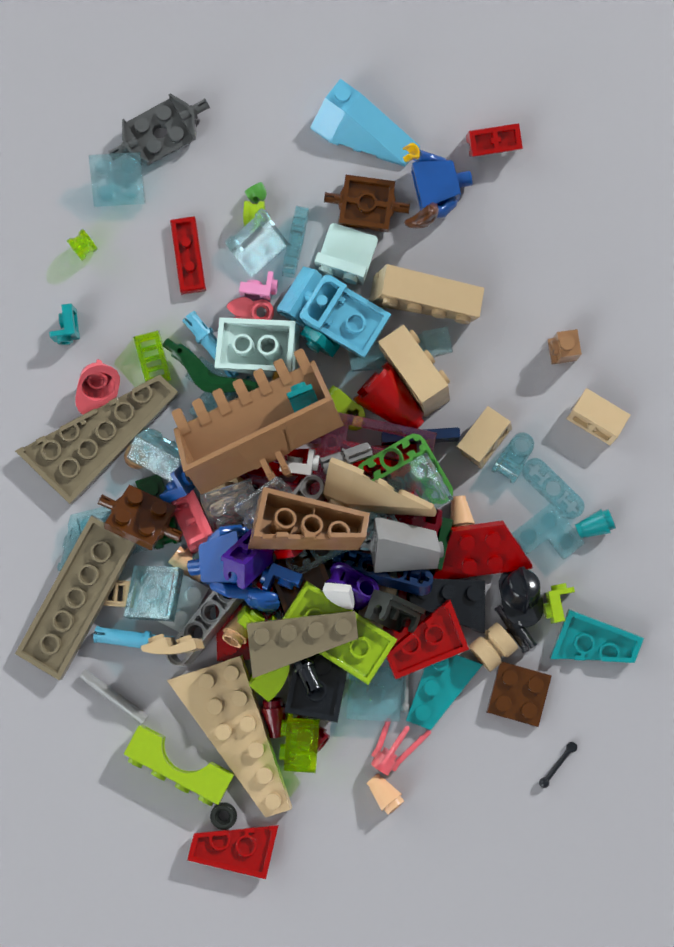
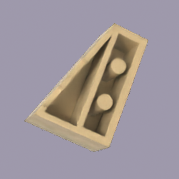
M402 325L378 341L379 348L387 362L393 366L411 395L414 396L424 413L423 416L427 417L450 401L448 387L450 380L443 370L438 371L433 365L435 360L427 349L423 351L418 345L420 339L413 330L408 331L405 325Z

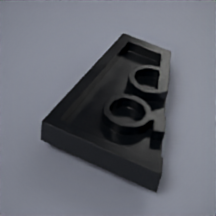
M433 579L432 590L429 594L420 596L407 592V601L424 608L425 612L430 614L448 599L451 600L460 625L471 628L479 633H485V581Z

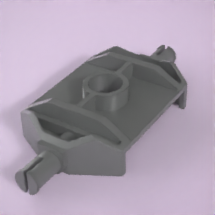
M170 93L168 94L169 99L127 122L125 119H122L123 142L121 145L108 151L114 161L125 154L131 155L140 163L149 166L196 140L197 114L210 108L208 102L204 98L200 102L189 106L188 103ZM164 128L167 130V134L163 138H156L154 136L156 129Z

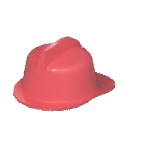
M99 359L96 360V363H91L83 368L75 396V404L81 414L84 415L95 408L98 409L117 397L120 385V376L117 370L102 363Z

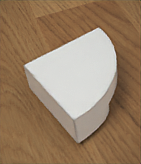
M324 584L323 592L332 603L342 608L353 610L355 600L351 585Z

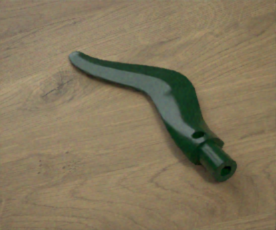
M169 338L163 342L162 346L172 353L171 356L185 367L195 385L202 391L212 393L220 388L224 393L236 392L233 381L239 378L215 375L183 344H176ZM242 379L248 392L259 387L257 382Z

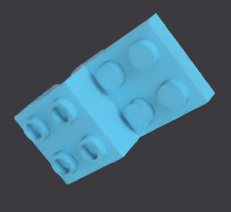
M305 266L302 267L277 307V313L291 321H296L302 328L308 326L322 333L325 337L362 359L366 358L391 317V313L348 289L345 283L331 275L322 276L317 270Z

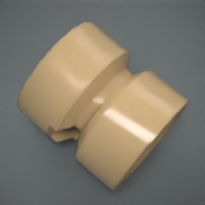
M497 622L485 631L486 637H478L468 645L471 652L489 672L502 663V656L508 658L518 649L512 637Z

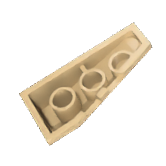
M331 457L323 495L329 503L368 513L435 517L437 511L434 504L402 489L397 493L391 485L387 484V481L380 478L372 481L363 474L364 470Z

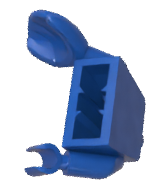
M254 520L248 521L244 527L241 524L219 527L207 538L206 542L199 545V559L188 561L187 568L191 576L200 575L201 581L209 584L211 590L228 598L244 599L250 607L258 611L273 613L278 610L280 601L276 593L256 587L241 589L237 585V575L231 571L232 576L228 581L223 574L221 556L248 532L249 528H252Z

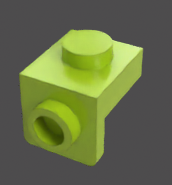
M566 583L551 586V591L545 593L547 603H543V610L546 619H550L551 624L565 621L560 595L575 592L574 587L567 588Z

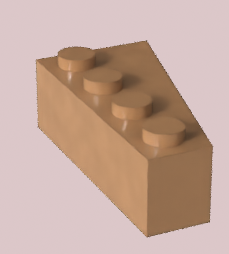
M263 487L257 502L248 549L359 550L366 538L370 513Z

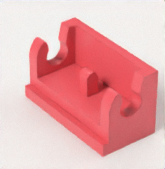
M192 490L188 495L171 502L172 505L176 506L174 515L191 554L199 551V545L206 542L207 538L214 533L198 496Z

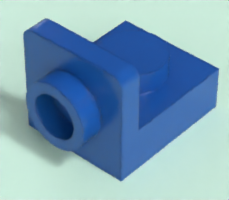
M182 465L170 474L173 480L165 485L167 489L160 495V498L170 503L188 495L196 487L190 477L185 475Z
M272 563L270 569L266 568L264 570L260 583L263 584V590L270 592L274 580L277 579L278 585L292 590L293 586L301 587L304 577L300 573Z

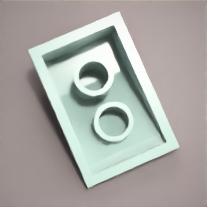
M219 317L214 368L252 375L254 371L261 368L266 377L272 378L273 372H277L273 364L274 361L283 359L288 371L291 372L297 369L298 362L294 352L299 350L301 329L296 321Z

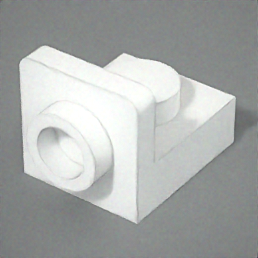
M309 448L307 464H303V458L287 456L286 462L291 473L309 476L313 474V471H318L320 456L315 455L316 450Z

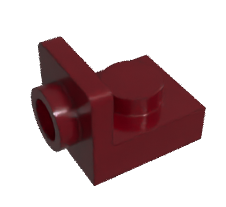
M436 509L435 517L410 515V518L399 517L398 522L434 530L438 535L442 525L441 517L443 511Z

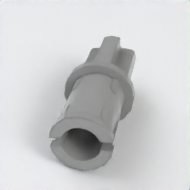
M365 442L346 450L341 448L340 452L321 457L319 461L321 468H324V474H327L331 457L348 464H353L372 457L373 453L369 443Z

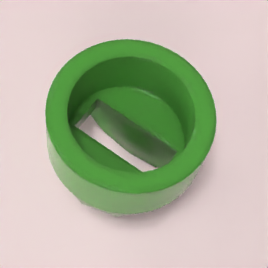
M262 182L245 190L248 199L255 204L266 199L267 192Z

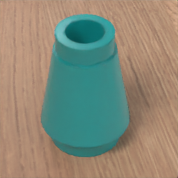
M600 509L575 524L580 539L611 533L610 530L616 529L609 509L604 511Z

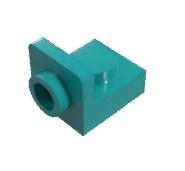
M72 303L61 305L62 313L58 315L61 329L64 328V330L49 332L50 338L59 345H68L73 343V340L80 339L77 309Z
M305 382L290 387L291 392L286 393L294 413L318 401L312 384L306 385Z

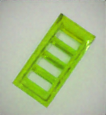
M160 330L134 336L133 339L145 382L154 378L150 377L149 372L161 369L164 371V374H161V376L166 381L172 380L165 350L162 346L163 341ZM155 339L156 344L143 347L142 342ZM158 350L159 354L145 357L144 352ZM161 360L159 365L151 367L147 365V362Z

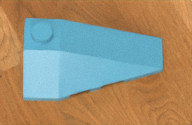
M342 79L336 83L325 97L310 127L332 144L338 146L341 144L353 148L354 151L360 153L363 151L375 155L379 159L404 167L408 162H405L403 157L409 154V152L403 150V147L410 143H415L420 148V145L365 96Z

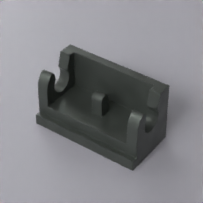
M374 589L364 617L402 633L406 621L410 619L411 623L408 627V632L413 633L425 609L394 594Z

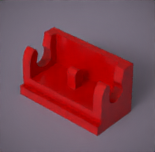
M519 123L472 130L466 135L467 143L470 146V157L523 149Z

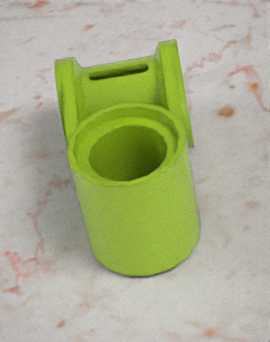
M332 385L329 393L344 426L351 431L361 430L366 423L364 409L351 400L343 391ZM358 413L359 421L353 420L350 422L349 414L355 415Z

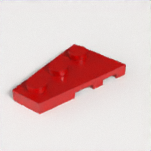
M448 599L418 624L413 633L409 632L392 647L386 658L395 679L469 650L451 600Z
M279 825L194 833L187 861L266 879Z

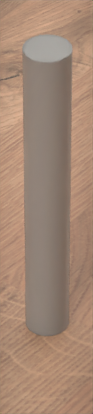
M85 669L79 676L80 679L139 723L143 724L148 718L147 714Z

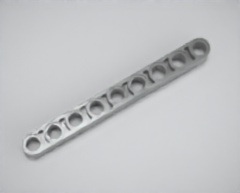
M316 475L306 476L292 494L324 501L325 481ZM319 482V492L311 495L309 492L311 484ZM273 549V562H272V563H274V562L276 561V559H277V557H276V555H275V553H274V550H275V549ZM263 572L252 582V586L248 587H255L261 579ZM213 591L174 639L175 643L177 639L187 635L195 638L194 630L200 626L203 631L201 639L205 648L244 599H229ZM217 606L220 612L219 616L214 620L210 615V610L212 607ZM204 649L186 653L182 661L179 660L177 654H166V657L173 665L187 666L192 664Z

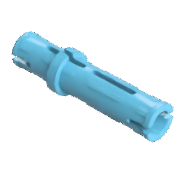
M193 311L182 322L196 337L195 341L198 344L201 343L215 360L217 338L213 334L214 331L211 327L208 328L197 313ZM223 370L228 377L235 378L239 375L238 372Z
M96 626L95 632L97 634H94L93 642L141 648L142 645L149 643V638L156 635L152 634L151 631L140 633Z

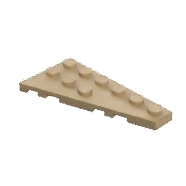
M243 655L167 680L263 815L269 817L291 810L290 798L254 689L249 686L250 676Z

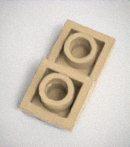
M159 634L149 638V643L141 646L143 652L153 654H185L205 649L202 639L192 638L191 635L181 637L175 643L174 637H164V634Z

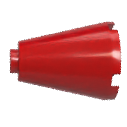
M386 362L381 366L383 370L380 374L375 372L357 391L359 395L354 396L353 400L403 431L417 430L424 422L422 419L424 413L393 366Z

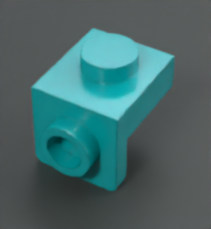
M305 326L300 333L307 340L306 346L316 353L320 351L333 358L340 348L339 344L308 326Z

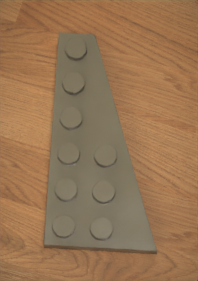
M158 375L133 388L132 391L108 401L109 403L100 408L89 411L61 426L58 430L15 450V452L72 505L179 395V392L161 375Z

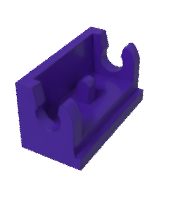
M252 529L246 532L221 556L225 579L228 581L232 576L231 571L237 575V585L241 589L248 587L273 562V549H248Z

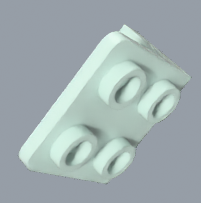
M332 223L329 226L321 253H317L315 270L323 275L342 278L350 284L358 283L363 285L378 243L377 237Z

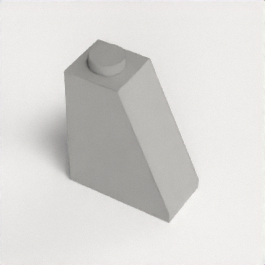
M384 518L374 519L371 544L374 573L438 569L439 559L444 556V547L442 541L438 542L436 531Z

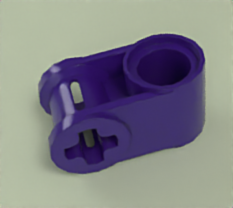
M342 562L332 564L330 569L331 577L325 582L351 585L355 600L353 609L356 610L364 609L369 604L373 590H379L378 584L374 579Z

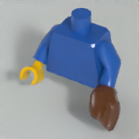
M410 143L403 147V150L409 152V154L403 157V160L405 162L415 161L412 162L411 174L420 211L406 219L404 224L409 228L418 229L428 227L436 218L446 217L460 200V188L472 186L473 181L470 170L456 173L452 160H446L444 157L420 150L415 143Z

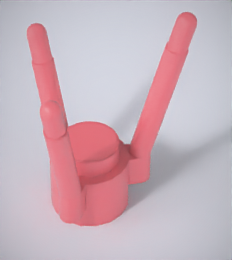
M387 718L376 748L371 754L374 757L371 765L388 776L391 770L396 771L399 765L431 734V730H427L397 758L395 751L404 740L410 727L405 726L390 749L384 747L381 751L391 723V719Z

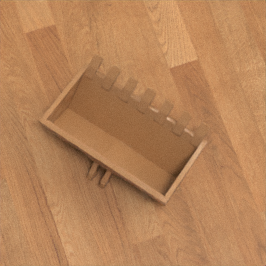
M303 349L294 352L300 367L291 372L288 371L283 359L274 361L273 364L279 378L268 382L263 369L260 368L254 371L253 375L259 387L248 392L241 378L233 381L238 398L230 402L227 401L222 389L219 388L213 391L212 394L218 407L209 412L202 399L194 400L192 405L198 417L187 422L182 409L178 408L172 411V416L177 425L173 430L182 469L185 475L190 477L201 495L260 467L263 468L271 485L277 483V478L269 465L270 462L278 460L282 473L288 478L292 476V473L284 458L285 455L344 426L315 360L309 362ZM298 383L312 384L318 401L294 413L286 393L291 392L290 387Z

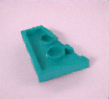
M568 609L550 659L635 663L644 638Z
M455 655L425 667L406 721L431 730L483 664Z

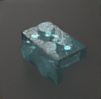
M146 428L136 435L127 455L129 460L168 481H173L170 474L181 465L176 441H170L155 429Z

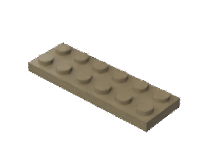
M95 516L89 518L15 653L57 680H62L137 545L104 529L105 522Z

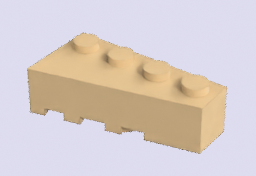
M387 264L373 276L369 301L379 307L431 315L441 319H454L455 322L460 324H470V322L480 317L484 288Z

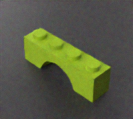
M143 724L138 726L124 752V755L129 757V763L138 768H142L144 765L152 769L151 774L163 781L168 778L176 782L175 787L185 793H189L190 790L199 795L198 800L209 806H212L213 803L220 804L235 775L233 772L214 762H210L200 770H182L176 767L166 754V736Z

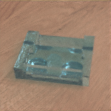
M263 208L255 213V218L235 236L231 235L225 240L229 250L251 277L260 272L290 245L272 222L269 213ZM262 225L265 231L243 250L241 243Z

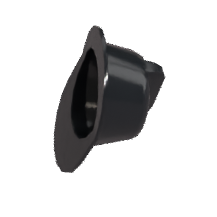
M519 567L512 572L502 573L499 579V590L506 617L513 624L521 621L522 626L520 627L527 628L535 625L543 614L541 586L537 575L525 569V567Z

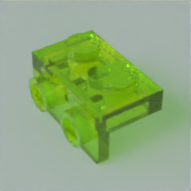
M288 714L287 720H282L281 736H286L285 744H280L279 760H284V771L316 773L320 720L293 718V714Z

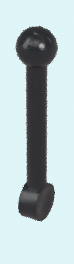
M567 743L566 751L547 776L540 779L539 785L542 788L549 786V780L571 752L573 753L577 750L576 743Z

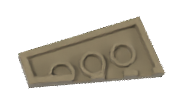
M355 611L247 623L252 678L358 639Z

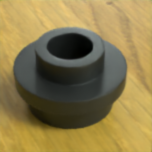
M227 802L215 805L210 814L211 822L216 828L221 830L231 828L237 820L235 807ZM221 811L228 812V820H221L219 813Z

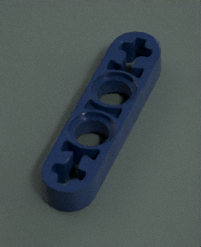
M336 550L333 553L332 564L346 560V564L358 572L371 577L378 585L420 596L427 595L432 590L434 577L426 569L394 571L402 575V577L396 579L388 575L390 572L374 573V571L364 570L363 566L373 565L371 554L356 550Z

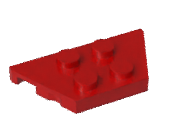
M502 520L451 527L442 570L432 575L434 579H459L512 572L519 567H525V569H533L530 559Z

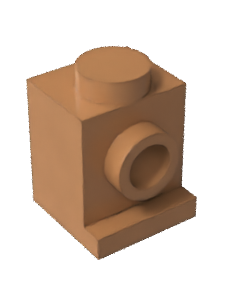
M578 329L557 332L553 338L547 340L551 365L577 361L582 355Z

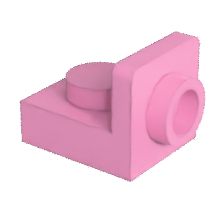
M268 271L266 285H263L258 280L240 282V297H247L255 301L263 299L271 303L272 295L277 294L278 280H274V272Z

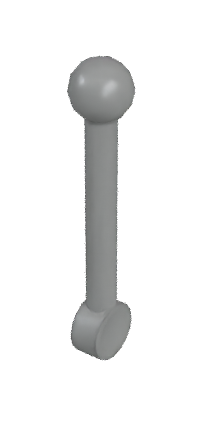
M409 674L404 676L403 703L400 706L401 711L404 713H408L411 707L408 703Z

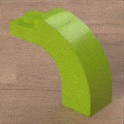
M245 605L239 611L237 622L247 630V623L264 621L265 618L258 610H251ZM272 615L268 620H277V618ZM290 664L252 678L251 674L249 686L270 702L283 687L289 673Z

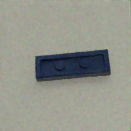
M460 428L383 432L381 434V445H393L411 434L421 435L427 443L455 442L460 439ZM414 439L409 440L410 444H422L420 440L416 442Z

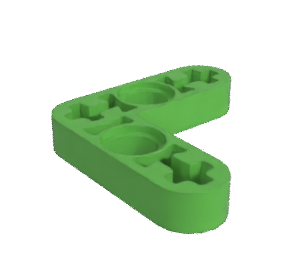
M419 434L406 436L363 461L358 466L362 470H364L363 467L365 465L372 468L377 465L374 460L379 457L382 467L387 471L381 474L380 469L373 473L374 478L372 479V481H375L411 463L433 501L445 503L453 495L452 485L427 442ZM410 439H414L415 442L420 440L422 443L419 446L420 452L415 453L414 450L406 453L410 458L404 461L401 451L396 447L402 444L403 449L410 445ZM392 451L398 454L399 462L396 466L389 467L384 463V456L387 452ZM430 461L435 465V472L432 476H424L421 473L420 466L423 462ZM438 474H441L443 479L437 481L441 487H448V491L445 493L447 497L445 499H442L441 496L435 497L434 492L437 489L434 483L429 487L426 481L432 480Z

